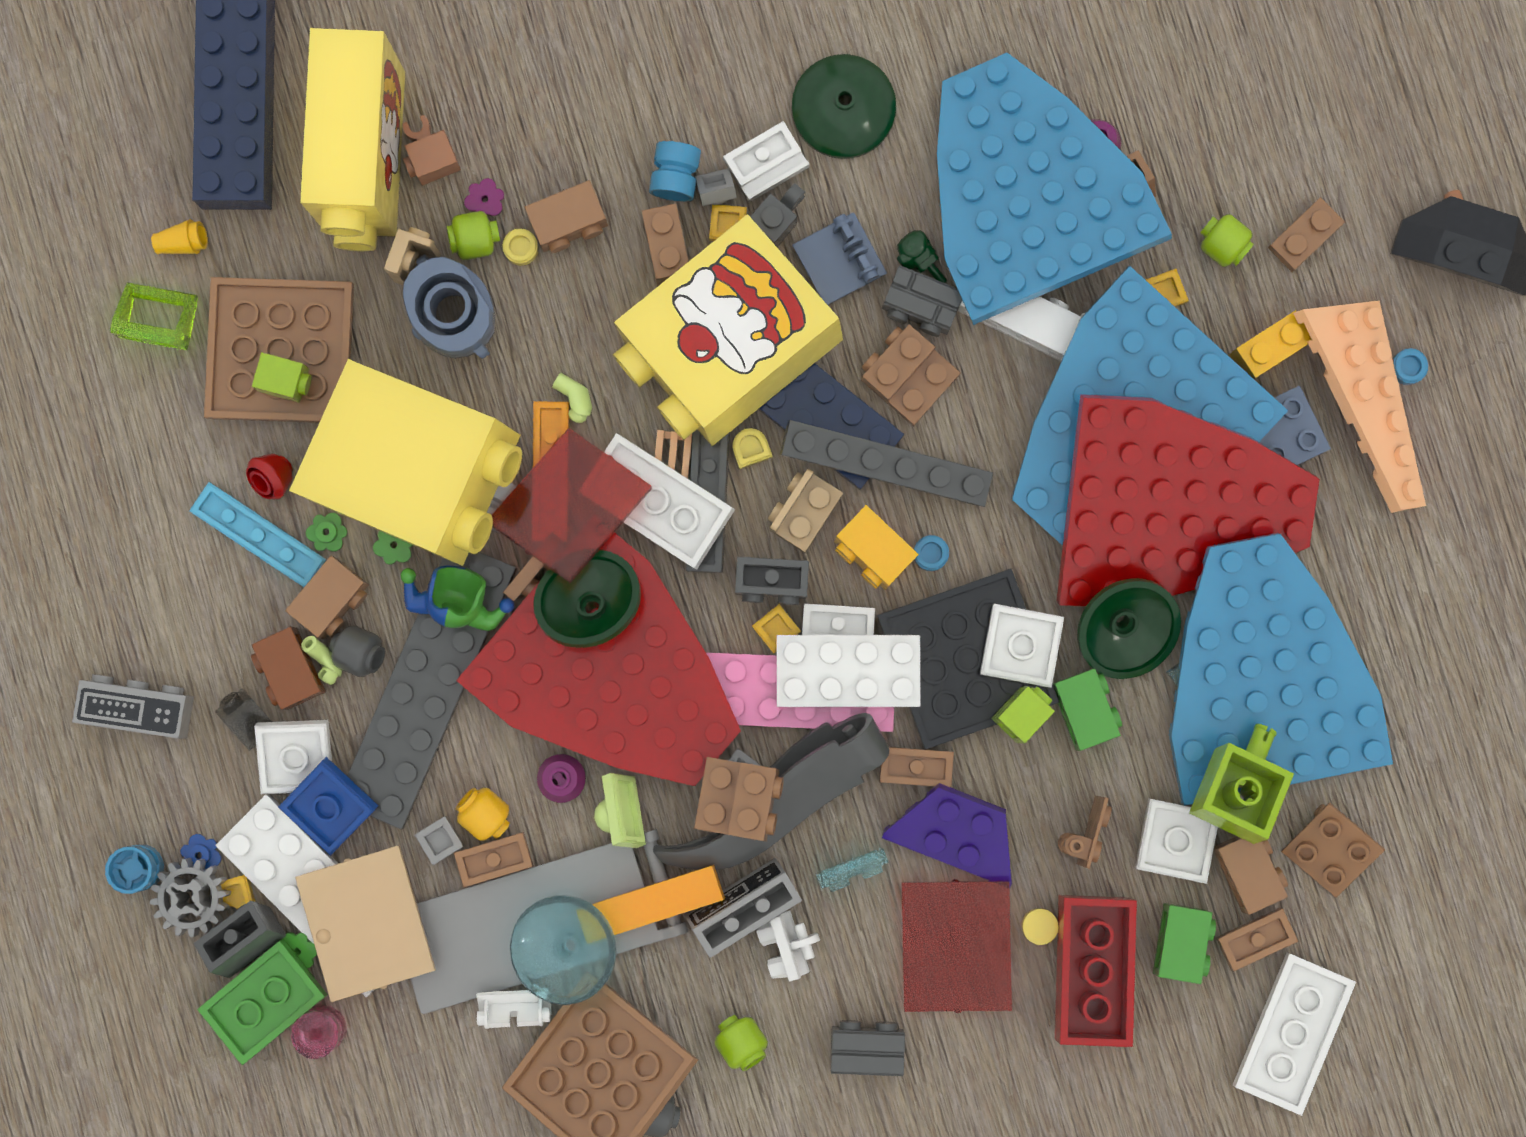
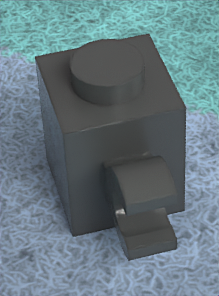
M795 183L788 189L781 201L770 193L750 216L776 247L782 243L797 225V215L792 211L804 199L805 191Z

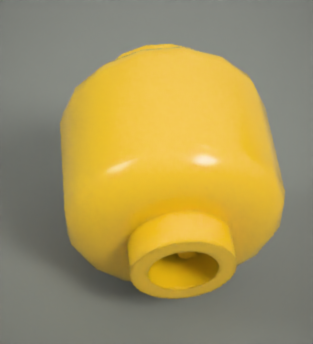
M483 787L479 790L472 788L456 806L458 811L457 822L480 841H484L491 836L495 839L499 838L510 824L506 820L509 815V805L489 788Z

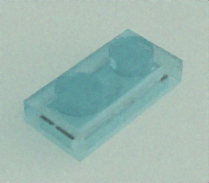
M881 847L815 874L821 889L829 887L830 892L850 885L848 878L862 873L863 878L866 879L883 872L882 865L889 862L884 849Z

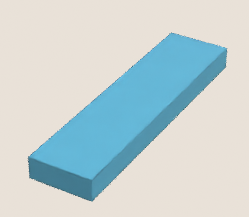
M208 482L189 510V512L302 587L307 585L327 561L326 558L211 482Z

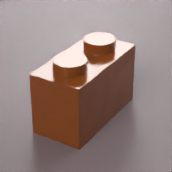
M291 626L251 644L255 652L251 655L252 662L258 673H264L269 686L266 687V692L271 703L274 706L279 705L281 710H289L326 692L321 679L318 678V672L311 657L301 648L303 639L298 629Z

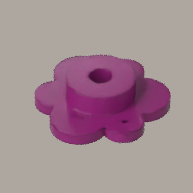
M486 178L480 184L473 183L469 186L468 191L470 194L464 200V205L469 211H483L490 216H497L502 212L503 206L500 201L504 199V192L496 187V183L492 179ZM484 198H488L487 202H483L482 200Z

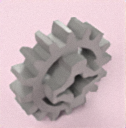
M191 858L182 859L181 866L177 862L168 864L170 873L162 871L157 874L162 883L151 886V890L157 892L158 897L150 900V904L158 905L160 909L153 916L154 918L164 917L166 919L162 927L165 930L176 926V936L184 935L186 930H188L190 937L199 935L200 929L203 933H207L212 928L211 922L218 924L223 921L222 916L218 912L228 910L230 907L227 903L222 902L223 897L231 894L230 890H222L221 885L227 880L226 876L216 878L215 874L218 867L214 865L205 869V859L197 860L194 866ZM188 873L197 875L191 882H188L185 878L181 879L179 876ZM209 888L212 894V901L210 900ZM192 891L194 893L191 899L195 903L189 904L187 902L190 896L186 892ZM192 913L196 917L200 916L201 919L198 921L184 920V917Z

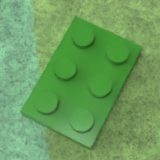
M282 939L197 1010L240 1064L244 1065L328 994L284 939Z

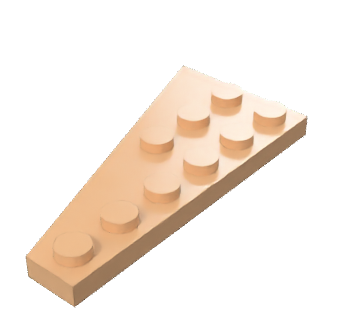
M1380 300L1310 308L1294 312L1293 314L1298 324L1304 323L1309 332L1311 340L1308 341V344L1313 354L1318 352L1326 367L1324 377L1347 424L1353 423L1360 437L1357 444L1361 453H1368L1375 467L1373 477L1390 512L1394 513L1426 506Z

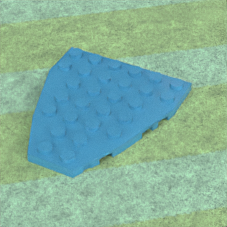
M1004 53L942 81L937 164L944 257L973 325L1172 239V233L1143 172L1067 96L1013 56Z
M1128 266L1080 318L1057 373L1033 422L1030 438L1011 499L1063 546L1080 394L1153 398L1167 406L1180 411H1186L1195 417L1210 423H1216L1251 437L1258 442L1261 441L1288 410L1131 266Z
M1280 533L1207 546L1202 562L1203 570L1195 586L1196 594L1191 611H1188L1184 624L1178 666L1180 674L1178 687L1174 694L1173 722L1170 723L1169 739L1181 803L1184 806L1193 804L1214 749L1226 743H1231L1246 750L1255 724L1268 726L1267 732L1271 728L1277 732L1266 760L1294 773L1290 785L1392 765L1393 760L1381 694L1329 598Z

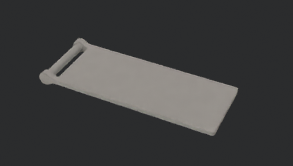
M654 829L644 832L646 841L644 850L654 882L667 880L668 876L664 863L653 852L654 846L658 845L657 840L660 839L658 831ZM612 843L417 903L436 970L410 979L420 1012L427 1014L477 998L476 994L480 992L501 991L648 944L687 933L688 929L685 921L681 922L680 915L667 918L668 927L659 930L656 922L588 944L577 909L645 887L634 849L612 846Z

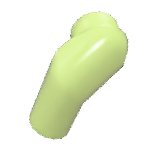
M560 373L554 381L552 388L569 398L571 407L568 413L569 418L576 423H583L592 411L589 391L582 384Z
M314 636L306 637L301 644L302 650L323 666L318 672V678L329 685L334 684L337 677H341L342 670L333 664L332 652Z

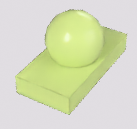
M616 773L602 776L605 799L595 808L594 820L597 827L611 834L612 846L639 848L646 845L635 776Z

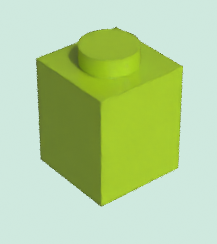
M261 352L251 387L262 393L300 403L302 395H307L310 389L312 376L308 374L309 368L303 363Z

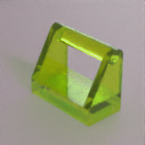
M127 282L112 318L110 333L120 339L188 351L198 296ZM134 298L183 306L184 308L176 329L129 322Z

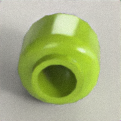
M483 211L456 215L452 218L451 225L446 226L451 253H457L462 260L489 256L494 251V242L500 241L496 220L489 222L487 214Z
M1231 214L1224 215L1220 220L1213 216L1200 232L1205 237L1201 243V250L1222 267H1227L1231 264L1237 266L1254 245L1250 241L1253 236L1252 231Z
M733 1015L718 1026L721 1032L715 1038V1047L730 1068H741L742 1071H747L766 1057L764 1051L767 1048L768 1041L753 1018L743 1017L738 1019L736 1015Z

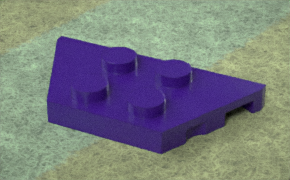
M938 783L926 793L924 799L914 803L905 811L901 818L891 826L888 825L884 828L882 838L1009 889L1012 885L1006 809Z

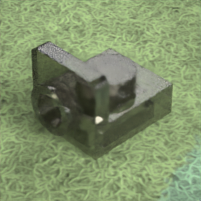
M244 689L225 696L219 704L220 707L215 711L249 751L256 746L254 727L256 723L272 722Z

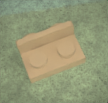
M410 227L408 232L401 229L397 230L384 270L395 283L404 285L410 271L417 266L419 254H426L429 258L440 257L441 253L434 244L435 242L429 239V233Z
M809 468L804 475L799 472L796 473L787 488L792 494L785 505L778 502L768 517V520L772 522L769 531L806 553L843 495V492L816 476Z

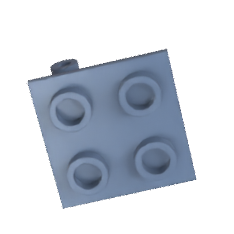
M854 212L847 216L842 214L833 220L834 223L792 245L819 296L827 305L887 274Z
M1300 385L1274 397L1288 411L1261 439L1260 443L1289 459L1296 465L1331 449Z

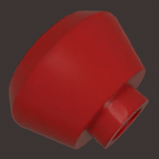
M271 453L249 460L246 476L251 487L261 497L278 500L284 496L293 479V468L284 456Z

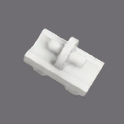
M790 910L783 912L756 930L762 946L777 943L781 954L767 960V966L772 979L788 977L790 982L800 979L802 975L810 972L806 960L815 957L811 944L820 941L818 933L808 935L804 923L795 925Z

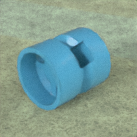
M660 141L656 143L654 165L659 169L651 174L649 193L653 196L672 201L687 202L694 200L697 180L691 174L695 173L699 167L701 149L690 144L675 141Z
M132 845L120 848L109 856L105 865V876L108 883L114 890L124 894H133L150 889L152 885L160 881L157 874L164 871V861L161 854L149 845Z

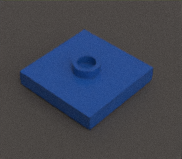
M325 757L278 808L331 856L379 805L332 761Z

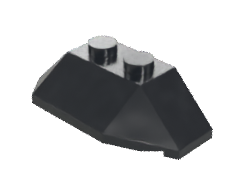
M1450 196L1401 220L1390 254L1522 296L1526 295V233L1519 217Z

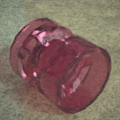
M322 1005L311 1009L298 1018L292 1027L291 1039L294 1048L306 1058L318 1059L327 1056L340 1046L346 1037L347 1025L345 1018L340 1011L331 1006Z

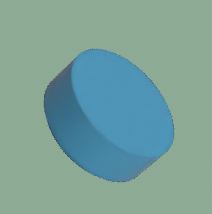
M1412 348L1404 349L1393 357L1395 373L1399 383L1412 385L1421 381L1426 376L1428 361L1419 350Z
M925 536L914 547V550L919 554L914 561L925 571L939 570L948 561V545L938 536Z

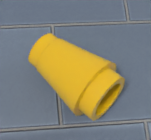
M189 219L152 234L151 242L156 254H199L200 250L207 248L208 237L202 222H194Z

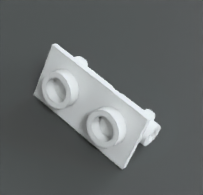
M549 989L492 991L476 994L479 1011H477V1025H484L485 1029L510 1027L511 1017H517V1027L543 1026L544 1022H550L552 1009Z

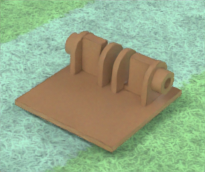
M1096 795L1084 836L1064 833L1058 839L1060 851L1078 858L1076 864L1090 869L1091 862L1097 863L1102 842L1097 841L1101 827H1107L1112 810L1111 806H1107L1109 798Z
M1329 802L1326 806L1321 804L1314 812L1315 817L1281 852L1337 898L1385 849Z

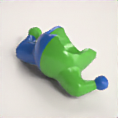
M449 565L437 567L433 570L427 591L419 592L414 584L416 573L413 569L406 568L401 572V580L404 582L406 609L413 613L429 614L436 623L447 628H461L468 625L486 631L494 630L506 613H510L515 608L514 602L511 599L504 598L500 601L499 608L494 611H487L483 606L486 581L481 575L467 568Z

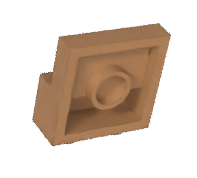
M909 324L904 330L898 326L888 336L885 343L889 347L881 356L874 352L861 368L865 371V374L862 376L861 381L914 427L958 378L961 372L935 350L936 347Z
M707 757L694 829L767 842L768 835H774L777 824V814L772 813L774 799H780L782 795L784 778L778 777L780 770Z

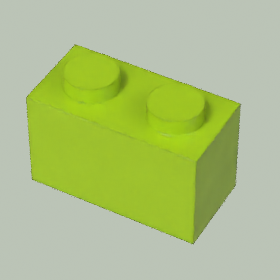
M1026 686L1020 687L991 719L1016 743L1025 744L1055 711L1049 706L1052 699L1037 686L1035 688Z

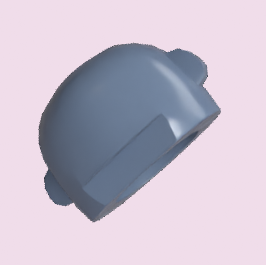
M426 254L417 259V266L410 271L403 285L405 309L412 325L414 337L421 340L423 344L434 352L445 357L456 359L476 354L483 359L490 355L486 345L495 333L496 314L492 297L485 284L475 273L457 261L447 257L428 259ZM449 296L464 298L465 310L457 321L452 323L438 321L437 307L444 298Z

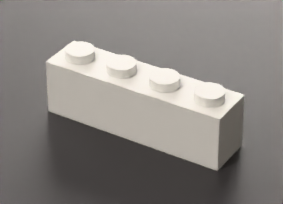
M1039 296L986 319L981 323L1061 361L1075 333L1076 326L1085 313L1079 316L1069 311V306L1061 300L1050 298L1048 301ZM962 301L958 311L969 316Z

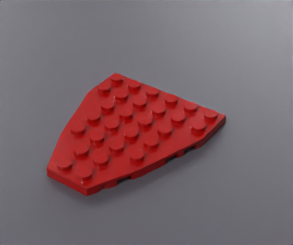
M1080 394L1056 601L1060 606H1087L1090 600L1105 587L1115 582L1132 578L1147 579L1158 583L1172 596L1195 590L1197 579L1203 570L1202 562L1207 546L1280 533L1295 553L1310 547L1320 479L1251 437L1216 423H1210L1186 411L1177 410L1156 399Z
M594 516L556 563L571 554L585 550H604L625 559L634 569L641 587V600L638 611L627 628L613 639L597 646L574 648L561 645L543 632L535 617L533 605L537 584L456 681L513 728L615 768L696 786L704 776L707 757L718 759L741 732L708 655L651 563ZM598 608L591 610L590 613L595 612Z

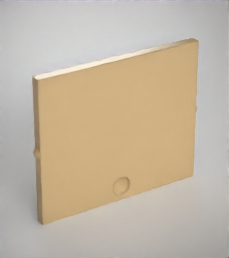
M400 845L352 860L346 858L342 863L295 877L331 1002L377 988L385 989L390 984L436 970Z

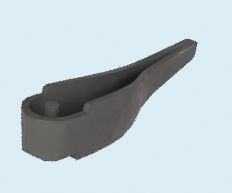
M861 713L854 715L833 727L830 723L826 722L796 742L770 766V768L780 770L778 777L784 778L781 798L774 799L772 813L777 814V824L774 835H768L767 842L711 832L707 836L684 844L655 845L653 852L662 863L686 869L698 870L714 864L715 869L719 870L747 862L766 851L822 806L848 790L864 783L862 775L879 767L889 756V745L870 714Z

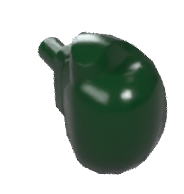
M914 230L900 240L897 244L899 252L897 261L901 266L910 270L916 268L919 273L928 269L936 280L943 283L947 281L934 264L939 259V256L935 253L936 250L923 231Z

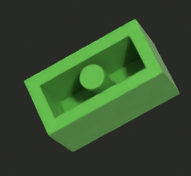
M1094 668L1053 683L1060 702L1058 703L1076 751H1081L1121 736L1118 728L1123 726L1116 707L1110 708L1105 696L1110 693L1103 673L1097 674Z
M1169 903L1163 904L1153 967L1154 975L1190 983H1202V977H1207L1210 969V955H1206L1208 940L1213 941L1216 931V920L1212 919L1213 912Z

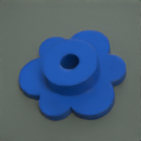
M201 834L191 836L188 842L189 845H184L180 850L181 855L185 857L184 859H192L193 866L197 860L205 859V869L214 865L218 866L222 860L221 854L216 850L217 847L215 845L217 842L214 839L206 840ZM198 852L202 854L201 858H198Z

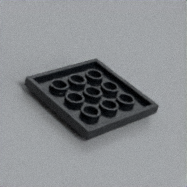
M1012 568L877 615L884 635H920V707L909 708L924 750L997 725L991 718L1020 687L1029 686L1030 688H1035L1037 686L1052 699L1049 706L1060 703L1053 683L1052 688L980 675L992 605L999 604L1026 610Z

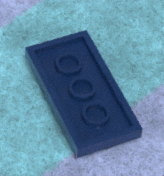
M815 363L758 409L784 431L786 430L788 420H793L893 447L904 436V433ZM834 469L859 490L870 479Z

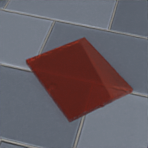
M568 428L492 514V527L524 549L527 555H532L571 583L652 490V486L614 460L613 456L607 455Z
M953 879L947 882H901L904 1012L954 1011L955 1013H961L962 1011H1012L1009 881H959Z

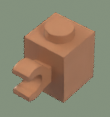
M424 115L420 116L423 127L419 132L411 131L408 123H403L404 133L408 139L413 141L404 145L409 156L403 158L410 177L417 176L422 186L461 170L445 131L442 130L431 134V125Z

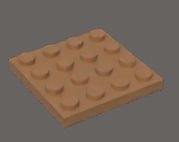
M211 277L204 418L320 423L348 359L351 360L353 282ZM261 352L303 363L309 368L308 374L312 376L310 389L307 395H302L300 403L262 393L251 387Z
M588 971L503 1085L502 1089L558 1137H643L699 1059L598 976Z

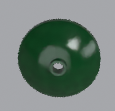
M850 54L832 55L815 62L798 80L792 97L793 121L802 139L817 152L838 159L859 157L878 147L889 134L896 114L894 89L885 73L871 61ZM842 95H847L851 98V103L842 105L838 98Z
M604 550L577 552L554 564L540 580L534 596L535 617L543 632L561 645L574 648L597 646L619 635L632 622L640 605L641 587L632 566L619 555ZM598 608L595 612L590 613L591 610Z
M1140 578L1115 582L1098 592L1082 612L1077 629L1079 650L1091 668H1095L1096 672L1103 673L1106 677L1129 679L1144 675L1158 667L1174 649L1181 630L1180 610L1172 595L1158 583ZM1125 615L1122 621L1116 622L1121 616Z

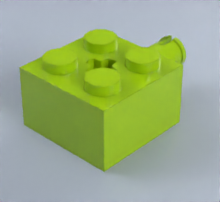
M1255 724L1246 750L1231 743H1226L1214 749L1189 811V814L1252 844L1269 839L1294 773L1266 760L1277 732L1272 728L1267 732L1268 726L1262 724Z

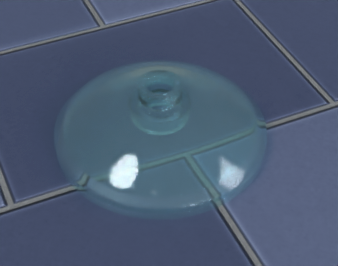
M555 895L534 903L523 912L512 932L510 955L516 975L532 994L553 1004H575L592 997L607 983L616 962V941L609 922L595 906L578 897ZM567 939L575 943L574 951H570L566 947Z

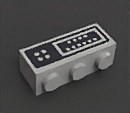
M92 674L91 681L79 680L72 723L178 739L187 738L194 696L183 695L184 688L163 685L162 691L148 690V682L128 679L126 686L113 684L114 677Z
M774 858L724 889L725 899L723 901L685 913L684 916L707 955L711 958L795 906L802 899L777 859Z

